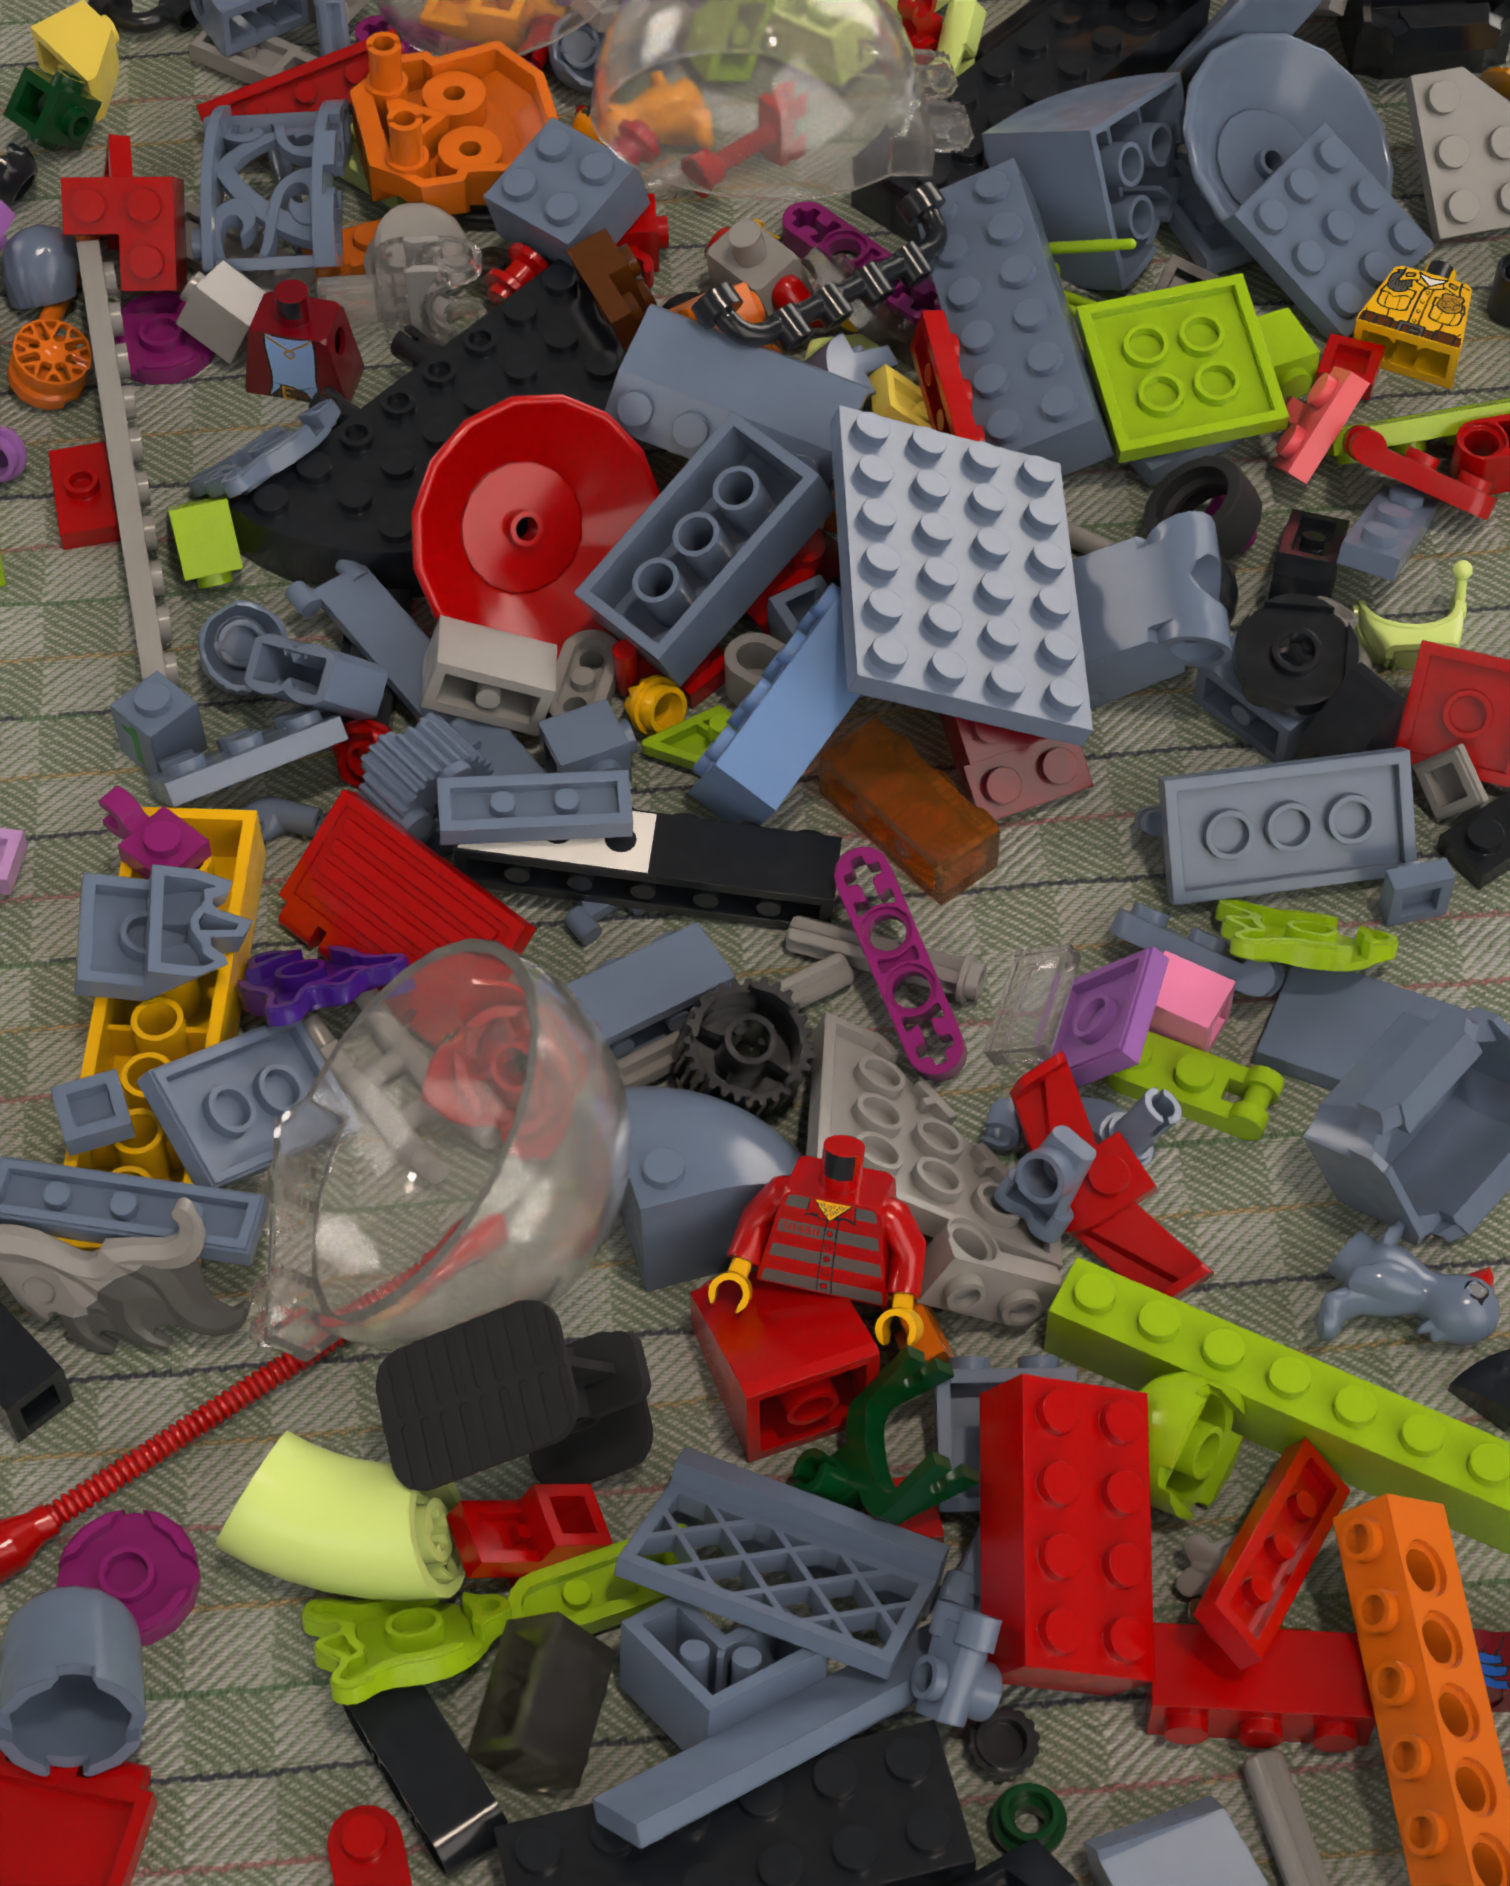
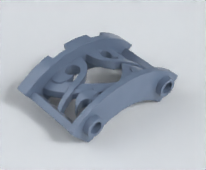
M349 99L325 100L321 104L319 111L232 116L230 105L216 106L210 116L204 117L203 122L204 145L200 184V228H193L191 236L194 260L202 262L203 272L209 273L222 260L237 271L344 266L343 196L341 191H337L336 187H333V177L345 176L346 164L349 156L352 155ZM279 148V152L284 159L294 165L305 168L284 177L274 189L271 201L269 202L249 187L238 175V172L247 163L261 154ZM224 191H225V193L229 196L230 200L225 201V202L223 203V197H224ZM296 194H306L309 196L302 203H297L292 199ZM288 201H289L288 206H289V211H290V212L285 211V208H286V206H287ZM258 224L265 229L259 257L225 258L224 240L229 229L233 227L242 229L239 237L243 250L250 247L255 241L258 234ZM281 238L291 244L313 250V255L276 256L278 240Z

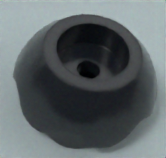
M9 143L7 155L0 156V199L7 206H14L23 198L38 174L35 158L25 145L19 147L14 143Z

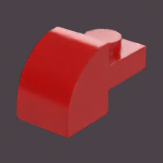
M533 1484L519 1500H460L446 1515L467 1579L508 1577L511 1588L519 1578L530 1572L613 1544L591 1484Z

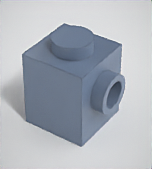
M607 699L538 722L541 758L548 773L628 770L629 781H632L630 755L638 752L635 735L626 718L621 720L616 718Z

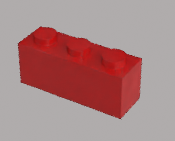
M1153 1622L1155 1682L1146 1684V1734L1164 1735L1165 1739L1170 1742L1185 1745L1202 1743L1208 1738L1238 1739L1242 1745L1258 1749L1273 1748L1279 1746L1282 1742L1313 1743L1316 1749L1331 1753L1347 1752L1355 1749L1357 1746L1368 1745L1376 1720L1357 1633L1278 1629L1263 1660L1240 1671L1224 1650L1211 1640L1202 1625Z

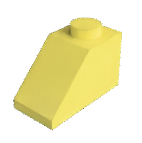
M82 0L30 28L39 67L44 72L53 75L57 68L75 74L86 82L84 91L102 102L94 119L97 122L106 117L119 74L120 63L116 45L119 44L120 39L111 19L106 15L100 16Z

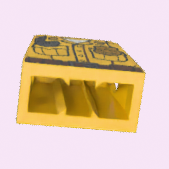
M1431 261L1425 266L1423 271L1406 266L1394 267L1358 314L1353 338L1385 346L1380 369L1452 389L1463 344L1472 289L1468 284L1456 281L1457 274L1455 269L1444 261Z

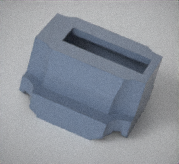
M1429 997L1417 1008L1404 1011L1319 1104L1315 1119L1303 1135V1139L1339 1202L1380 1220L1389 1226L1399 1219L1405 1224L1401 1239L1417 1246L1427 1234H1431L1448 1243L1466 1234L1470 1235L1510 1190V1026L1500 1015L1477 1006L1470 1012Z

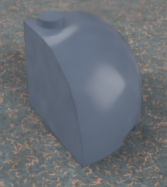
M1180 72L1128 76L1068 90L1019 110L981 134L984 144V155L989 168L1012 158L1015 159L1034 195L1048 242L1133 238L1137 242L1136 247L1132 250L1054 254V261L1060 266L1061 279L1093 290L1123 291L1137 279L1155 255L1157 248L1152 242L1160 223L1171 221L1181 183L1180 178H1172L1176 144H1185L1182 132L1185 105Z
M635 1086L594 1092L591 1097L593 1130L645 1291L650 1292L728 1271L732 1259L727 1257L726 1254L743 1208L773 1177L781 1175L791 1176L798 1158L803 1156L778 1131L758 1117L732 1103L711 1095L671 1087Z

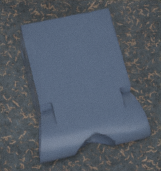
M1187 511L1175 514L1153 528L1146 539L1135 536L1072 559L1091 709L1185 672V666L1213 667L1231 660L1233 650L1228 613L1219 600L1221 561L1216 524L1212 516L1202 511Z

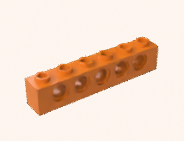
M1386 1493L1332 1519L1411 1886H1510V1789L1445 1507L1441 1503Z

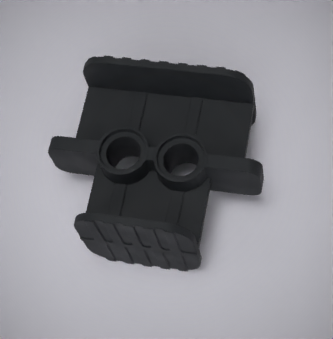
M531 1299L516 1301L485 1315L435 1333L427 1338L415 1341L412 1344L397 1348L385 1357L378 1368L376 1394L392 1469L397 1479L405 1487L412 1490L430 1491L529 1454L532 1471L540 1484H590L624 1472L642 1463L649 1453L653 1442V1424L646 1399L651 1390V1379L643 1345L639 1337L624 1331L597 1332L566 1344L559 1317L549 1305L541 1301Z

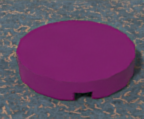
M175 292L150 293L131 300L121 308L124 336L114 337L115 344L126 343L131 372V377L128 378L132 381L150 385L175 384L194 377L207 367L216 353L176 324L186 302L180 299L181 294Z
M124 1510L105 1513L81 1527L64 1547L58 1563L60 1571L57 1577L56 1588L73 1585L100 1589L117 1598L136 1618L142 1647L152 1645L176 1631L194 1609L201 1586L199 1559L196 1549L182 1526L160 1512L143 1510L144 1514H126Z

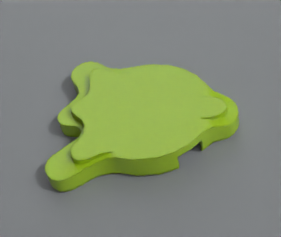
M1236 898L1220 899L1216 906L1215 919L1222 922L1220 934L1231 940L1229 953L1240 958L1251 959L1256 962H1279L1315 970L1356 971L1369 968L1376 963H1384L1397 956L1399 945L1397 936L1360 925L1357 928L1356 939L1338 934V917L1300 910L1271 908Z
M463 1592L462 1605L440 1602V1599L390 1601L318 1598L308 1602L301 1612L304 1632L311 1636L320 1637L313 1647L315 1663L317 1667L332 1672L329 1679L332 1700L342 1705L361 1703L380 1691L424 1685L455 1676L479 1661L492 1642L512 1625L511 1604L506 1597L500 1594H473Z

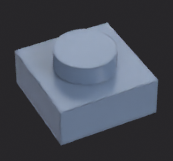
M1447 858L1428 862L1410 861L1397 868L1386 870L1378 903V909L1386 927L1446 915L1455 881L1454 873Z
M116 1069L50 1087L69 1156L136 1137Z

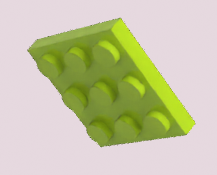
M1243 273L1076 306V325L1118 464L1287 429L1290 417Z

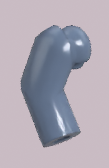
M272 796L261 797L239 809L257 810L264 842L284 832L313 838L323 823L324 816L322 808Z

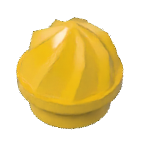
M662 675L640 678L639 684L628 688L630 695L626 698L623 705L633 726L639 732L652 736L684 720L687 711V700L685 694L670 678Z

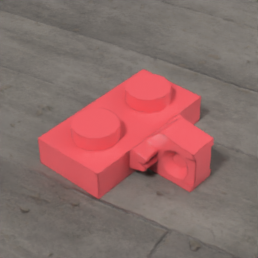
M1334 366L1330 374L1324 373L1315 382L1308 394L1306 404L1293 396H1288L1285 404L1291 425L1285 430L1277 443L1276 453L1279 455L1272 466L1289 477L1307 484L1370 383L1352 371Z

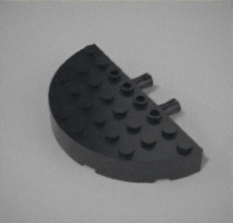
M559 258L443 347L426 337L425 334L413 325L404 326V331L411 338L399 330L392 340L390 351L394 357L414 369L362 408L344 398L333 387H323V394L334 400L341 411L340 416L336 420L337 424L332 427L329 435L312 451L287 468L269 477L231 506L240 554L261 568L286 580L296 582L307 579L322 584L339 575L335 570L338 560H351L365 565L386 589L411 590L412 598L425 597L413 570L411 512L430 459L465 419L510 396L564 394L605 411L619 367L627 353V349L624 350L620 345L611 324L608 325L594 303V296L585 283L582 284L575 269ZM317 391L311 399L308 409L327 400V398ZM525 517L519 520L516 526L519 538L524 536L528 530V522Z

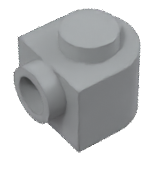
M752 632L734 638L727 645L724 653L725 691L728 698L738 706L743 698L752 691L762 678L761 674L781 647L785 646L784 643L770 635Z

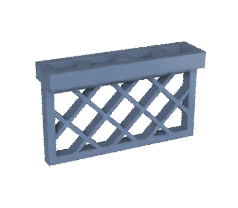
M685 1446L675 1460L671 1482L617 1557L614 1575L888 1680L922 1616L928 1618L936 1603L950 1545ZM677 1523L686 1524L687 1527L679 1528ZM719 1545L726 1557L700 1560L693 1548ZM743 1548L753 1551L755 1553L747 1554ZM672 1551L680 1564L665 1566L644 1558V1555ZM785 1570L793 1583L767 1586L760 1574ZM811 1574L819 1576L821 1578L814 1579ZM740 1577L747 1590L732 1592L715 1585L714 1580ZM853 1596L861 1609L836 1612L828 1599ZM879 1600H882L890 1604L882 1605ZM807 1603L815 1616L800 1618L784 1612L781 1606ZM875 1629L885 1643V1646L881 1649L852 1637L850 1632Z

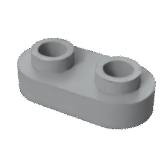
M583 630L573 634L565 641L557 660L556 693L546 719L607 699L609 704H611L616 689L612 648L618 642L612 635L600 630ZM590 666H596V667H599V668H597V669H595V670H592V669L589 668V667H590Z

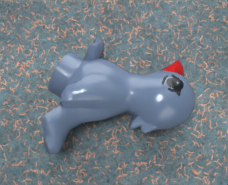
M1399 1219L1386 1229L1378 1242L1361 1230L1346 1243L1328 1267L1327 1272L1341 1282L1343 1286L1327 1293L1322 1298L1320 1310L1316 1312L1313 1319L1316 1325L1317 1336L1320 1341H1332L1347 1320L1358 1316L1392 1318L1417 1315L1421 1322L1416 1329V1333L1430 1334L1432 1342L1443 1341L1446 1344L1457 1346L1477 1344L1493 1333L1500 1317L1499 1300L1492 1289L1494 1276L1491 1267L1469 1274H1442L1428 1269L1413 1254L1397 1245L1403 1235L1405 1226Z

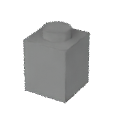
M222 260L207 275L199 271L187 283L180 296V299L186 302L176 324L231 364L247 349L249 328L261 299L266 292Z

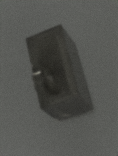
M559 1611L507 1620L467 1756L526 1794L579 1788L583 1771L588 1762L589 1750L601 1706L607 1693V1685L616 1651Z

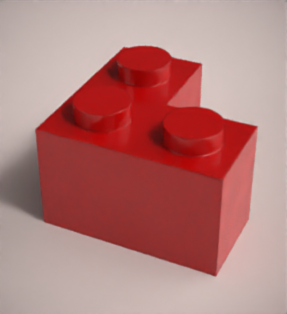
M173 176L61 177L63 235L119 236L121 291L184 290L187 285L184 179Z

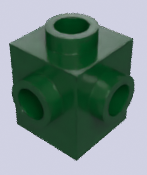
M24 67L3 115L27 131L26 137L30 141L45 149L56 151L58 145L81 150L87 135L93 127L94 119L102 102L84 91L86 82L71 72L57 68L53 75Z

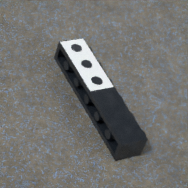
M632 807L633 837L459 844L454 846V866L485 889L788 929L793 917L798 915L831 923L836 892L834 872L840 858L842 837L823 835L815 830L791 831L762 827L749 821L731 823L702 819L688 813L664 814L636 810Z

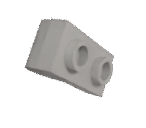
M954 1216L950 1218L926 1247L921 1298L916 1299V1302L1027 1330L1055 1299L1063 1284V1280L1057 1266L1001 1252L995 1238L983 1225L966 1216Z

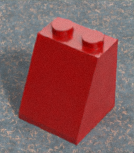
M758 1270L749 1272L747 1278L750 1280L753 1289L752 1299L738 1313L735 1312L742 1300L743 1291L741 1286L734 1280L721 1282L713 1305L708 1297L709 1286L713 1279L706 1282L700 1289L690 1292L691 1325L747 1463L846 1430L847 1412L850 1403L880 1372L879 1349L849 1298H840L757 1280Z

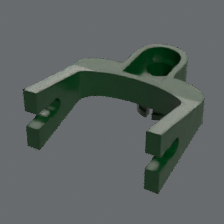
M906 1345L850 1403L846 1419L848 1443L831 1456L817 1448H810L798 1457L792 1472V1478L799 1480L794 1484L795 1488L857 1511L865 1508L870 1515L894 1525H900L904 1521L981 1483L977 1470L964 1464H960L952 1470L949 1458L934 1451L897 1487L893 1483L888 1468L884 1428L890 1411L953 1378L952 1365L937 1358L926 1364L924 1352Z

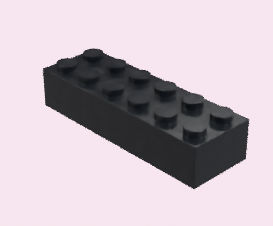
M935 1720L843 1741L643 1849L597 1823L593 1803L494 1827L506 1886H950L975 1872L977 1861Z

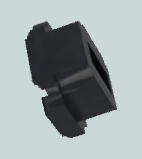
M1348 0L1344 15L1337 16L1336 24L1350 74L1367 75L1378 80L1408 78L1412 75L1462 66L1471 73H1481L1490 66L1505 64L1510 44V0Z

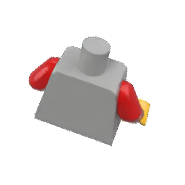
M742 218L733 224L732 227H725L717 231L705 246L704 256L707 260L712 288L726 281H729L732 285L746 281L749 290L755 292L760 298L765 309L766 319L788 303L794 302V304H797L809 298L814 293V290L800 259L795 253L779 242L780 237L778 235L771 234L763 228L765 223L757 218L753 220ZM857 299L850 303L855 312L840 324V326L852 332L860 330L870 311ZM819 320L809 324L811 328H824ZM778 341L773 342L783 350Z

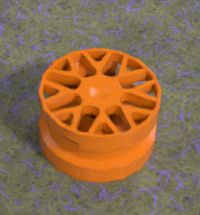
M39 319L24 325L14 337L7 377L11 389L21 400L33 407L46 410L64 409L65 403L71 400L77 402L84 393L92 360L89 341L80 330L64 321ZM36 327H40L44 333L38 334ZM60 328L67 331L65 338L56 335ZM70 333L75 335L76 338H71ZM80 344L84 345V347L79 349L75 346Z

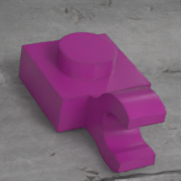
M117 785L98 801L99 806L110 813L102 820L103 825L115 836L123 839L118 844L120 859L145 879L150 877L152 864L196 869L212 855L209 840L165 806L149 817L134 797Z

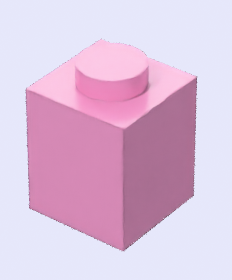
M1165 950L1163 954L1169 958V962L1148 1031L1209 1053L1230 1017L1236 981Z

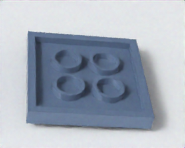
M1326 122L1318 127L1223 222V225L1327 340L1330 333L1349 337L1355 329L1358 314L1394 267L1406 266L1413 268L1435 245Z

